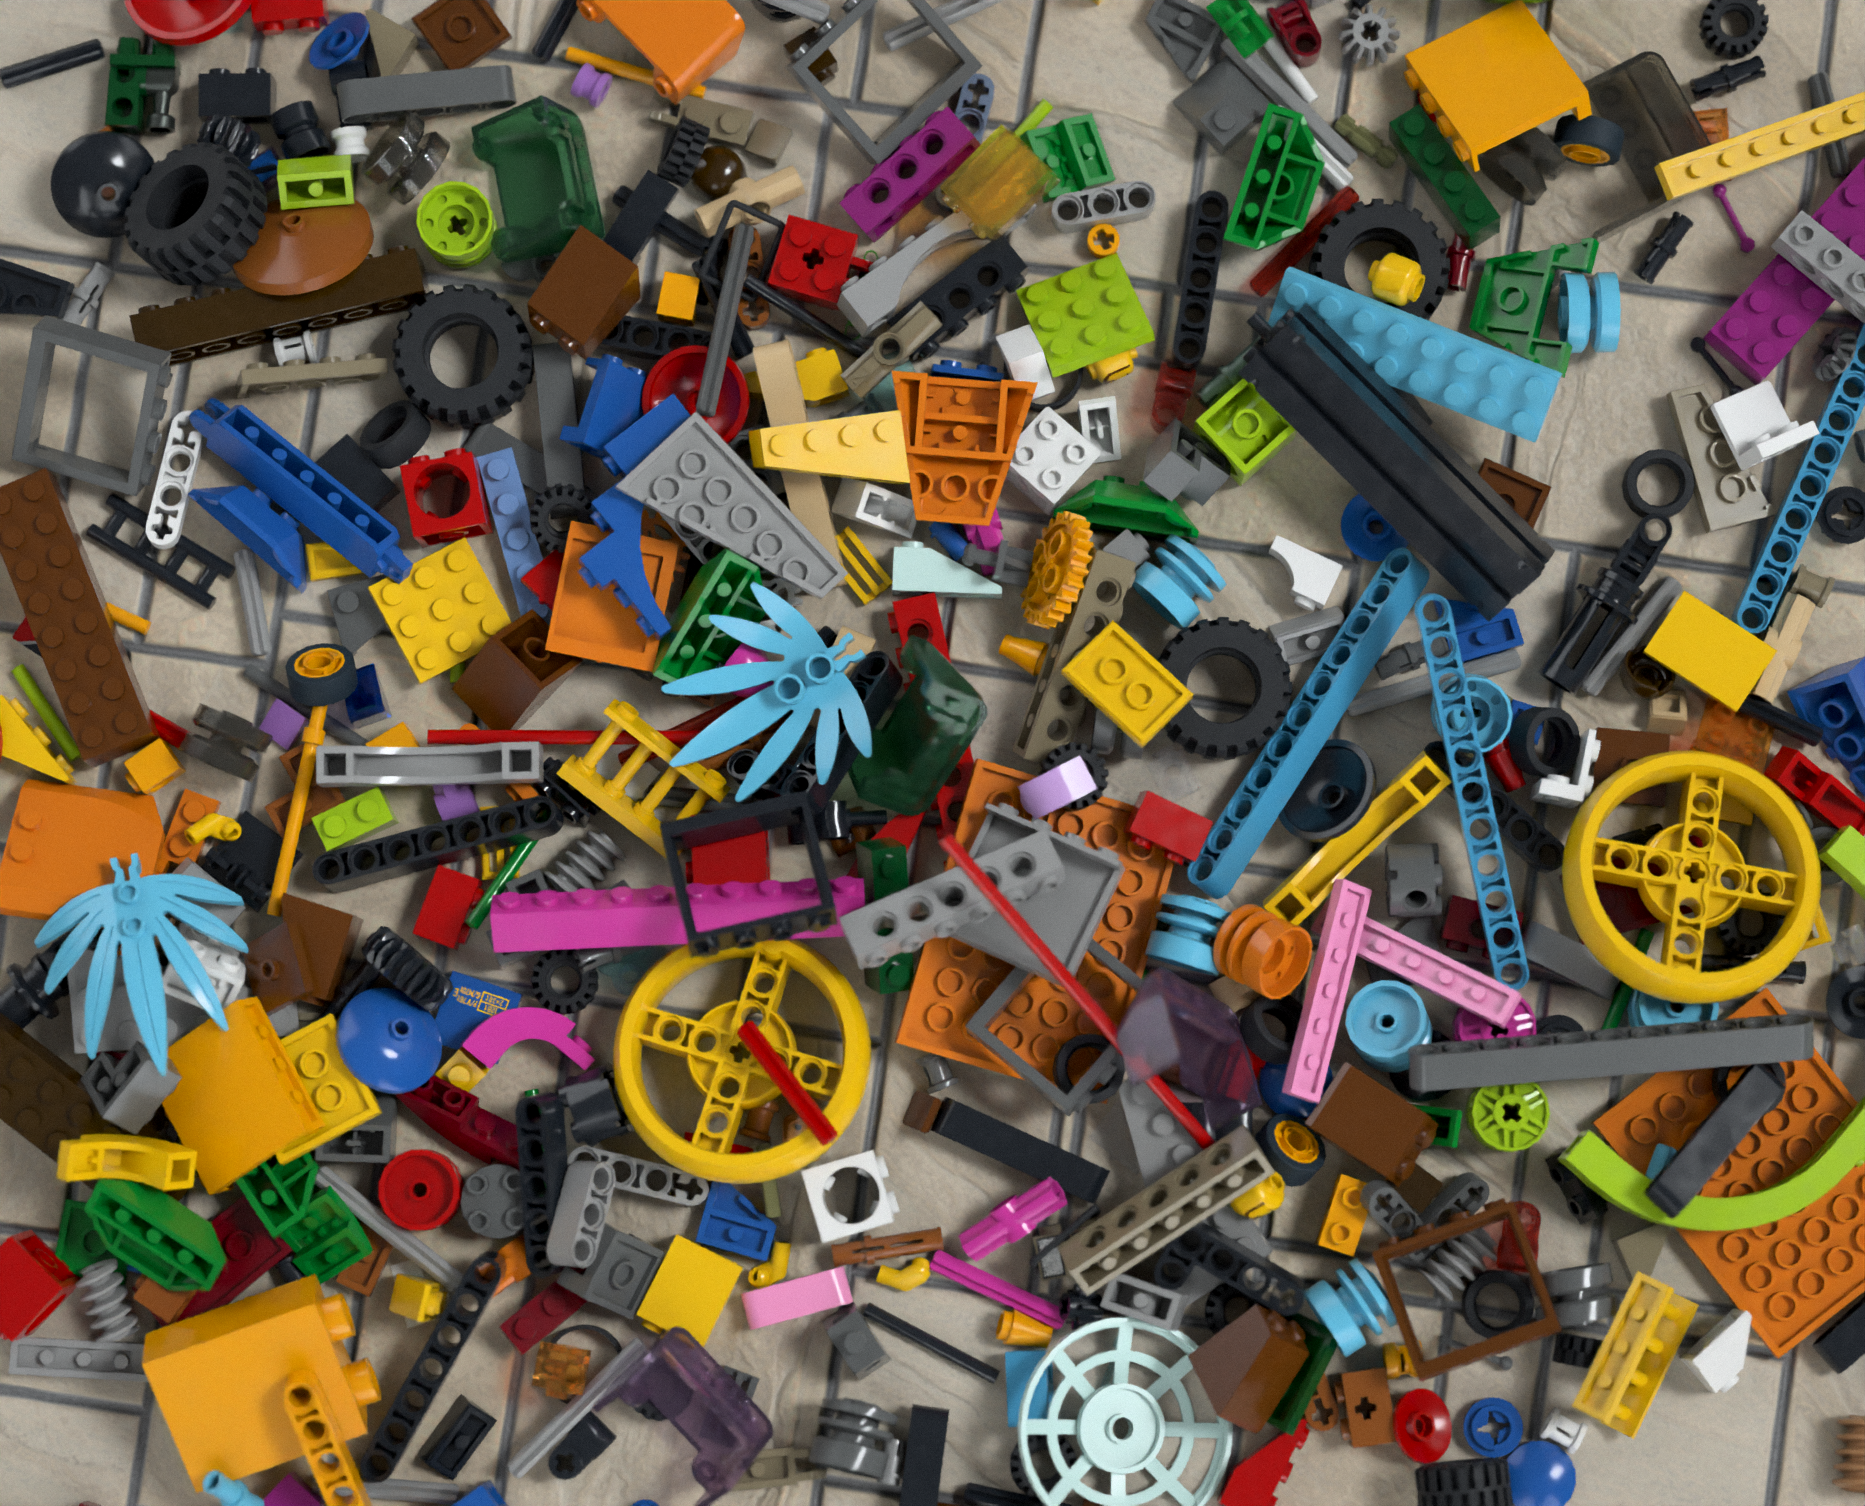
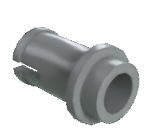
M895 1439L883 1441L882 1451L889 1456L883 1479H877V1483L899 1486L900 1479H903V1475L900 1474L906 1441Z

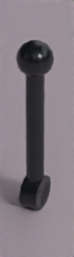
M1695 337L1690 343L1691 350L1696 353L1699 352L1729 388L1730 396L1742 392V387L1735 385L1705 349L1704 339Z

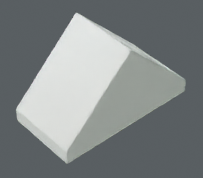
M1030 324L995 337L1011 380L1038 382L1032 401L1055 393L1043 349Z
M1115 396L1079 401L1077 412L1081 435L1100 451V456L1094 463L1120 460L1121 450Z

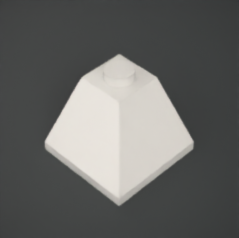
M1733 1308L1680 1357L1681 1361L1710 1392L1717 1393L1721 1390L1725 1393L1740 1379L1737 1373L1744 1367L1752 1319L1751 1314L1747 1310Z

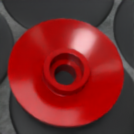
M1424 1388L1406 1392L1399 1399L1393 1415L1395 1439L1401 1451L1409 1459L1417 1463L1426 1464L1437 1461L1445 1454L1451 1441L1452 1423L1445 1403L1436 1393Z

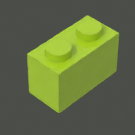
M351 154L278 160L277 180L281 210L354 204L355 188Z
M378 786L311 818L327 852L352 846L399 823L384 790Z

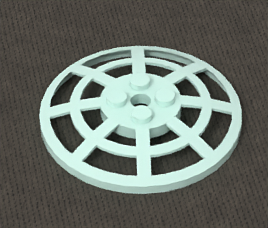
M1130 1316L1104 1318L1087 1323L1065 1335L1048 1350L1035 1367L1026 1384L1020 1403L1017 1425L1019 1452L1024 1471L1034 1492L1045 1506H1059L1072 1489L1087 1500L1103 1506H1136L1149 1502L1165 1491L1181 1506H1205L1224 1476L1231 1454L1233 1423L1217 1415V1423H1199L1194 1421V1412L1190 1398L1180 1381L1184 1375L1193 1369L1188 1355L1199 1348L1193 1340L1178 1330H1167ZM1118 1328L1115 1350L1095 1354L1081 1361L1076 1366L1064 1352V1349L1071 1343L1088 1334L1104 1329ZM1133 1329H1142L1160 1335L1176 1344L1186 1354L1168 1368L1152 1356L1138 1351H1131ZM1053 1361L1064 1378L1052 1396L1047 1419H1028L1029 1406L1035 1387L1045 1369ZM1114 1362L1112 1384L1095 1390L1083 1376L1085 1372L1098 1365ZM1129 1362L1143 1365L1157 1373L1160 1377L1146 1390L1128 1384ZM1072 1386L1084 1400L1077 1420L1058 1419L1062 1401ZM1169 1389L1173 1391L1179 1404L1182 1422L1164 1421V1416L1157 1400ZM1119 1418H1124L1129 1426L1127 1435L1122 1439L1116 1438L1112 1431L1114 1422ZM1027 1435H1046L1050 1457L1057 1472L1062 1477L1049 1493L1042 1486L1032 1465ZM1057 1435L1077 1436V1441L1083 1454L1070 1468L1066 1465L1060 1452ZM1164 1437H1182L1177 1456L1169 1470H1167L1156 1459L1162 1447ZM1194 1437L1216 1438L1215 1452L1210 1468L1202 1484L1192 1495L1177 1479L1182 1474L1190 1458ZM1093 1465L1101 1470L1110 1472V1495L1094 1491L1080 1481ZM1145 1468L1157 1481L1154 1485L1143 1491L1126 1495L1125 1474Z

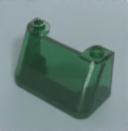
M541 95L471 127L474 140L472 142L473 152L480 161H484L486 164L494 167L505 227L496 229L491 240V247L497 259L506 263H513L561 253L581 225L601 240H604L605 229L583 124L575 112Z
M911 635L901 651L900 661L907 672L916 676L881 730L875 728L872 732V756L866 758L860 752L848 770L859 799L907 816L919 815L928 809L988 715V708L980 693L929 641Z

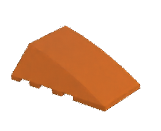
M891 370L897 408L901 411L916 520L989 526L1038 382L1001 379V382L932 377L928 376V373Z

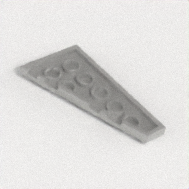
M697 412L691 415L615 487L620 492L718 545L748 559L766 571L820 600L848 574L841 564Z
M86 948L68 971L75 1054L87 1053L85 998L89 971L95 952L94 949ZM117 955L110 1002L97 1052L131 1049L136 1041L145 1045L131 1007L124 977L122 956ZM160 964L162 974L167 965ZM242 985L235 1001L254 997L252 988ZM165 993L168 1046H171L211 1017L204 1009ZM297 1001L268 1016L278 1037L289 1036L299 1030Z
M1137 1073L1123 1081L1119 1087V1093L1145 1188H1147L1203 1150ZM1230 1203L1202 1220V1222L1263 1257H1266L1273 1251L1254 1220L1236 1213ZM1185 1231L1181 1234V1239L1186 1245L1195 1246L1200 1243L1198 1234L1193 1231ZM1217 1250L1213 1253L1215 1261L1219 1264L1226 1265L1233 1261L1232 1255L1226 1250ZM1173 1262L1166 1263L1170 1277H1178L1182 1274L1179 1265ZM1195 1265L1186 1282L1175 1291L1190 1295L1186 1305L1188 1306L1220 1284H1223L1224 1281Z

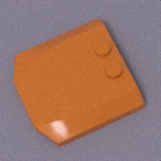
M27 779L20 790L0 865V914L48 921L61 907L78 895L99 886L114 884L115 874L110 864V858L117 857L127 881L130 880L128 868L132 864L130 854L138 853L141 860L142 870L140 877L156 875L165 834L154 796Z

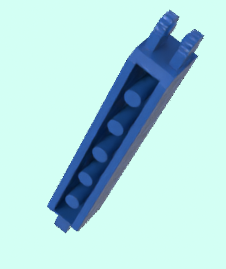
M210 398L204 404L207 414L198 409L190 413L189 420L192 426L208 439L206 447L368 577L371 578L379 572L398 584L409 577L413 563L403 555V551L398 547L400 534L397 528L245 406L235 405L230 409L216 398Z

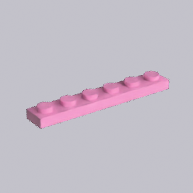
M1335 879L1282 1088L1283 1093L1310 1103L1320 1102L1372 890L1346 879Z
M1329 898L1310 929L1313 934L1321 937L1330 902ZM1368 917L1365 918L1357 956L1503 1029L1505 1028L1522 998L1520 992Z

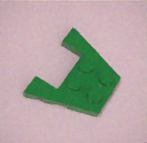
M1595 238L1581 239L1580 243L1570 245L1561 243L1551 245L1550 249L1537 252L1527 250L1486 259L1469 328L1480 336L1522 358L1562 373L1561 378H1565L1573 347L1568 342L1539 339L1556 271L1592 274L1599 242Z

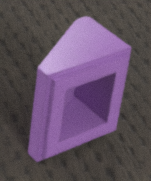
M277 698L258 730L289 751L303 732L304 727L308 725L309 720Z

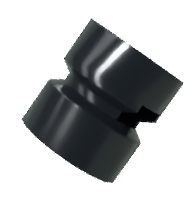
M305 100L289 104L275 111L269 117L277 138L284 140L280 147L285 159L326 156L332 149L325 131L322 128H316L319 117L312 101Z

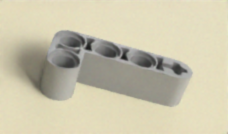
M581 1146L575 1148L568 1158V1167L584 1152L591 1153L594 1156L595 1162H607L612 1167L619 1161H625L631 1168L630 1178L622 1183L615 1180V1188L684 1205H700L708 1199L711 1186L707 1179L686 1173L676 1167L615 1152ZM657 1169L663 1171L667 1177V1184L660 1191L652 1190L647 1183L649 1174ZM674 1173L681 1174L677 1181L680 1183L691 1184L693 1178L697 1179V1185L703 1188L702 1194L695 1195L693 1200L688 1199L689 1192L676 1189V1196H671L670 1192L675 1184Z

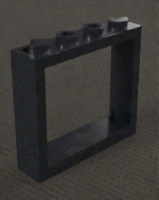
M806 791L660 824L664 850L691 958L698 956L702 958L713 957L719 954L720 951L732 948L748 949L755 946L758 942L772 939L783 941L791 938L794 934L806 931L822 932L832 925L838 924L836 905ZM800 823L821 904L697 933L677 851Z

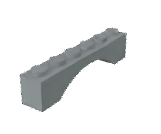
M1011 172L1001 179L998 176H994L981 187L982 192L973 199L969 195L964 197L953 207L954 212L945 219L942 215L936 217L925 227L926 232L917 239L913 235L908 237L897 247L898 252L889 259L885 255L880 257L868 268L870 272L859 279L858 276H854L840 288L842 292L837 306L863 338L892 318L904 282L913 270L929 255L947 245L965 239L997 237L999 234L1005 237L1032 217L1037 205Z
M501 742L446 747L316 746V783L322 787L543 783V746L540 742Z

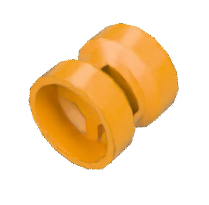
M1418 1340L1419 1345H1420L1421 1350H1422L1421 1341ZM1394 1342L1382 1343L1383 1366L1386 1367L1388 1380L1398 1379L1401 1375L1405 1374L1417 1377L1406 1345H1397Z

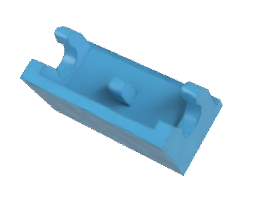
M1049 1349L1005 1352L1008 1427H1017L1020 1403L1026 1384L1035 1367ZM1053 1361L1045 1369L1035 1387L1029 1406L1028 1419H1047L1048 1409L1054 1395Z

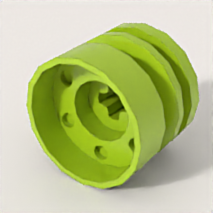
M449 181L435 186L424 195L417 209L416 224L428 252L437 262L450 268L467 269L480 264L492 253L497 242L498 225L488 199L478 188L465 182ZM459 223L464 227L465 233L459 236L455 232L453 227L455 224Z
M1535 1082L1475 1087L1469 1095L1465 1117L1467 1128L1477 1142L1490 1150L1512 1152L1527 1149L1540 1140L1548 1127L1550 1109L1546 1095ZM1503 1105H1515L1517 1107L1514 1115L1517 1117L1516 1120H1503L1502 1116L1505 1114L1502 1108Z

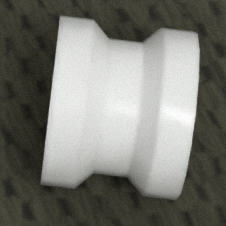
M346 126L331 131V141L336 145L334 156L351 154L352 163L362 162L370 158V151L364 143V139L367 137L365 127Z

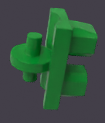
M1215 0L1206 7L1244 59H1248L1274 37L1248 0Z

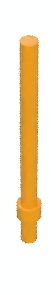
M328 705L313 706L309 725L304 727L301 741L305 743L267 909L268 915L278 917L282 915L281 898L283 892L286 893L316 762V746H323L326 731H323Z

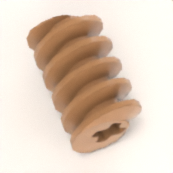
M1849 1415L1848 1418L1840 1419L1837 1424L1848 1429V1431L1836 1435V1439L1845 1443L1846 1447L1836 1449L1834 1454L1844 1458L1845 1462L1833 1465V1469L1841 1472L1843 1477L1833 1479L1832 1484L1842 1490L1865 1493V1416Z

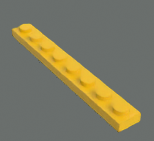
M1865 92L1659 163L1654 169L1667 201L1865 132Z

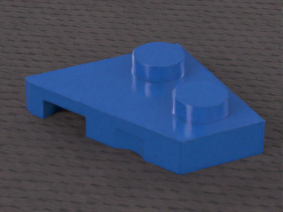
M1446 599L1451 607L1462 663L1524 645L1514 609L1504 608L1488 622L1478 612V608L1475 605H1471L1468 601L1461 602ZM1433 600L1437 617L1439 618L1442 614V605L1439 601ZM1445 637V640H1446V642H1447L1448 648H1449V650H1450V642H1449V640Z
M713 1181L695 1242L767 1263L777 1226L730 1183Z

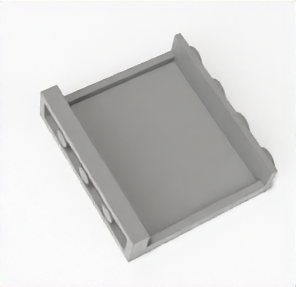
M1000 802L998 807L987 803L985 806L988 812L987 817L969 852L973 860L1043 829L1046 830L1063 865L1065 881L1049 893L1039 892L1029 896V899H1026L1022 904L1014 908L1074 977L1125 871L1121 861L1118 860L1119 855L1102 846H1099L1097 851L1084 845L1086 840L1071 832L1066 831L1064 836L1051 831L1053 827L1051 824L1039 818L1035 820L1032 817L1031 822L1018 816L1020 812L1005 803ZM1019 869L1014 875L1025 877L1031 873V870ZM998 911L992 912L991 916L982 922L966 923L949 935L1061 986Z

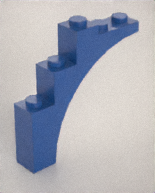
M674 394L670 395L603 447L602 453L605 456L602 459L603 464L614 477L620 475L622 479L591 502L590 508L593 513L590 515V518L602 533L608 530L611 534L581 556L578 563L582 567L578 570V573L590 588L596 585L600 592H602L611 584H614L616 588L612 592L624 608L631 606L639 616L635 620L639 628L647 637L653 634L658 641L667 635L672 627L656 604L645 576L640 549L641 516L644 504L620 492L615 487L691 416Z

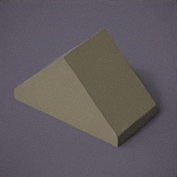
M373 9L365 10L381 76L401 75L420 44L416 35Z
M1652 1223L1611 1240L1630 1286L1637 1271L1651 1277L1671 1227Z

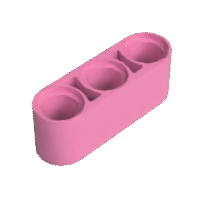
M844 1266L740 1294L750 1330L853 1302Z

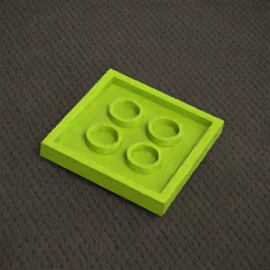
M1117 253L1016 290L1018 301L1043 349L1053 378L1155 340L1154 331Z

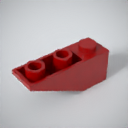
M1301 1418L1293 1436L1281 1430L1235 1464L1217 1501L1225 1506H1275L1278 1497L1274 1496L1273 1493L1278 1483L1285 1484L1290 1476L1294 1463L1289 1462L1294 1449L1301 1450L1308 1438L1310 1430L1305 1428L1308 1421Z

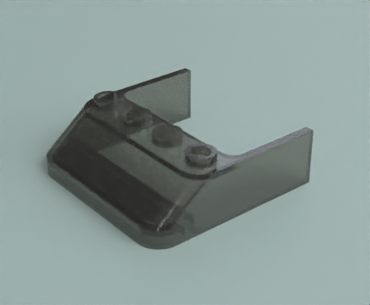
M1642 52L1583 83L1589 92V99L1595 104L1601 117L1618 124L1624 130L1621 153L1648 201V204L1596 230L1591 238H1595L1599 243L1670 207L1689 195L1686 194L1667 201L1654 167L1661 162L1711 145L1667 63L1656 52Z

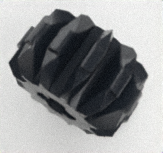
M221 114L208 116L206 122L200 128V135L197 139L198 143L206 142L226 147L246 167H250L252 161L256 159L261 143L259 134L253 131L251 126Z

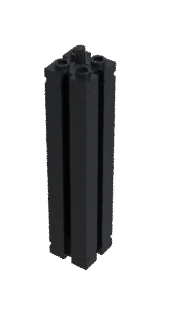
M1307 303L1297 312L1291 307L1273 327L1257 311L1246 321L1261 338L1242 357L1247 363L1238 373L1248 383H1252L1255 386V390L1471 605H1475L1479 610L1478 612L1488 622L1502 611L1517 594H1521L1541 575L1546 567L1545 564L1550 560L1555 550L1546 541L1540 540L1538 533L1324 320H1320L1316 316V312Z

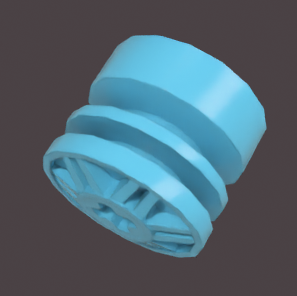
M1171 533L1164 542L1172 554L1161 547H1158L1154 552L1163 567L1159 569L1145 561L1136 571L1132 587L1158 614L1177 629L1182 630L1188 627L1201 613L1192 598L1196 596L1210 603L1214 597L1206 586L1220 593L1227 584L1205 554L1194 545Z
M1465 673L1471 704L1475 709L1479 710L1478 714H1474L1481 751H1490L1503 741L1510 730L1513 716L1510 700L1500 686L1486 677ZM1452 676L1439 686L1440 691L1444 693L1453 692L1458 685L1457 676ZM1432 697L1430 708L1432 725L1442 739ZM1460 709L1452 710L1446 718L1447 726L1451 729L1461 728L1466 721V717L1460 715ZM1461 746L1457 749L1459 752L1474 754L1469 746Z
M1162 894L1160 904L1173 909L1174 914L1157 911L1155 918L1170 925L1169 931H1151L1145 955L1177 967L1218 976L1219 971H1217L1213 962L1214 946L1210 945L1212 938H1216L1220 928L1215 927L1216 922L1223 924L1231 913L1225 911L1216 903L1185 894Z
M1357 1258L1347 1263L1355 1277L1354 1279L1350 1280L1341 1268L1335 1270L1336 1277L1341 1286L1336 1291L1324 1279L1305 1291L1306 1301L1319 1322L1329 1328L1338 1343L1337 1348L1344 1357H1348L1366 1345L1365 1338L1360 1329L1365 1324L1377 1336L1383 1334L1376 1320V1317L1379 1315L1390 1328L1398 1324L1385 1289L1376 1276L1365 1268Z

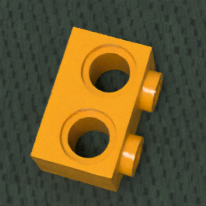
M1337 1174L1315 1245L1354 1257L1368 1214L1360 1202L1361 1191L1367 1182L1343 1174Z

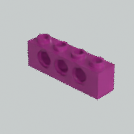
M947 106L942 111L939 110L930 115L925 122V126L916 135L906 137L899 144L898 151L888 160L884 159L881 163H877L872 168L871 175L861 184L857 183L850 187L839 204L866 235L876 243L982 146ZM943 142V147L937 154H928V150L933 143ZM909 166L916 167L912 177L901 179V174L905 168ZM883 190L889 191L888 197L884 202L874 203L877 193Z

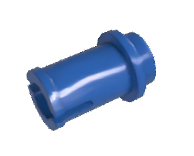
M934 522L928 527L932 533L930 535L931 539L935 537L952 557L953 561L956 562L963 557L964 548L968 543L952 523Z

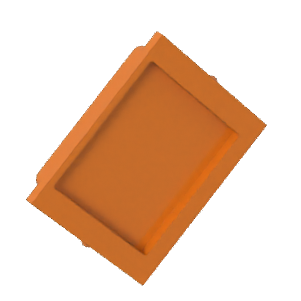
M571 521L545 651L594 660L597 663L604 662L652 672L659 641L653 634L647 637L635 622L639 616L631 606L624 608L612 592L616 588L614 584L600 592L596 585L590 588L578 573V570L582 568L578 564L579 558L611 533L608 530L602 533L595 525ZM640 535V549L645 576L655 602L665 616L679 543Z

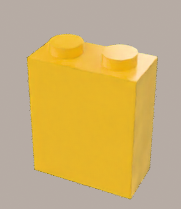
M676 1234L636 1314L644 1318L641 1325L658 1334H661L663 1329L675 1334L674 1342L694 1351L696 1345L704 1348L744 1267L680 1234Z

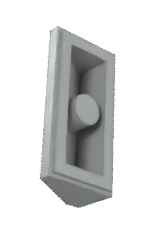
M1333 606L1269 626L1273 643L1277 642L1283 651L1281 655L1284 661H1288L1290 666L1323 656L1345 622L1340 608Z

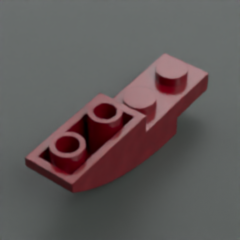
M434 1075L421 1087L410 1092L396 1094L424 1123L465 1152L491 1165L494 1159H497L519 1170L516 1125L480 1108L479 1097Z
M572 1266L570 1267V1269L576 1271L582 1276L587 1268ZM558 1277L498 1328L522 1357L587 1304L589 1300L558 1284Z

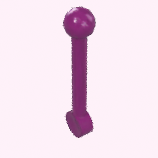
M1716 184L1712 189L1713 195L1720 199L1741 240L1739 245L1741 251L1744 253L1751 252L1755 247L1754 240L1746 236L1726 196V187L1723 184Z

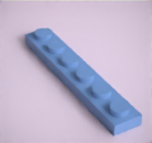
M511 447L479 456L477 461L520 614L522 616L533 609L550 625L552 610L545 604H539V598L521 582V578L544 558L540 544L531 530L530 508L514 451Z

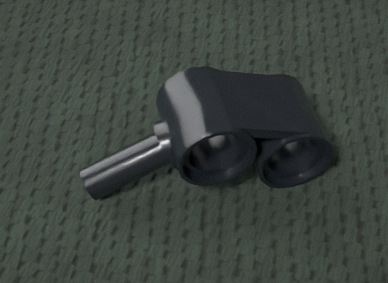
M836 800L829 801L821 813L812 816L818 841L821 842L850 838L849 830H851L852 826L887 824V811L884 809L850 812V809L847 808V801ZM800 823L787 826L788 845H804L805 842Z

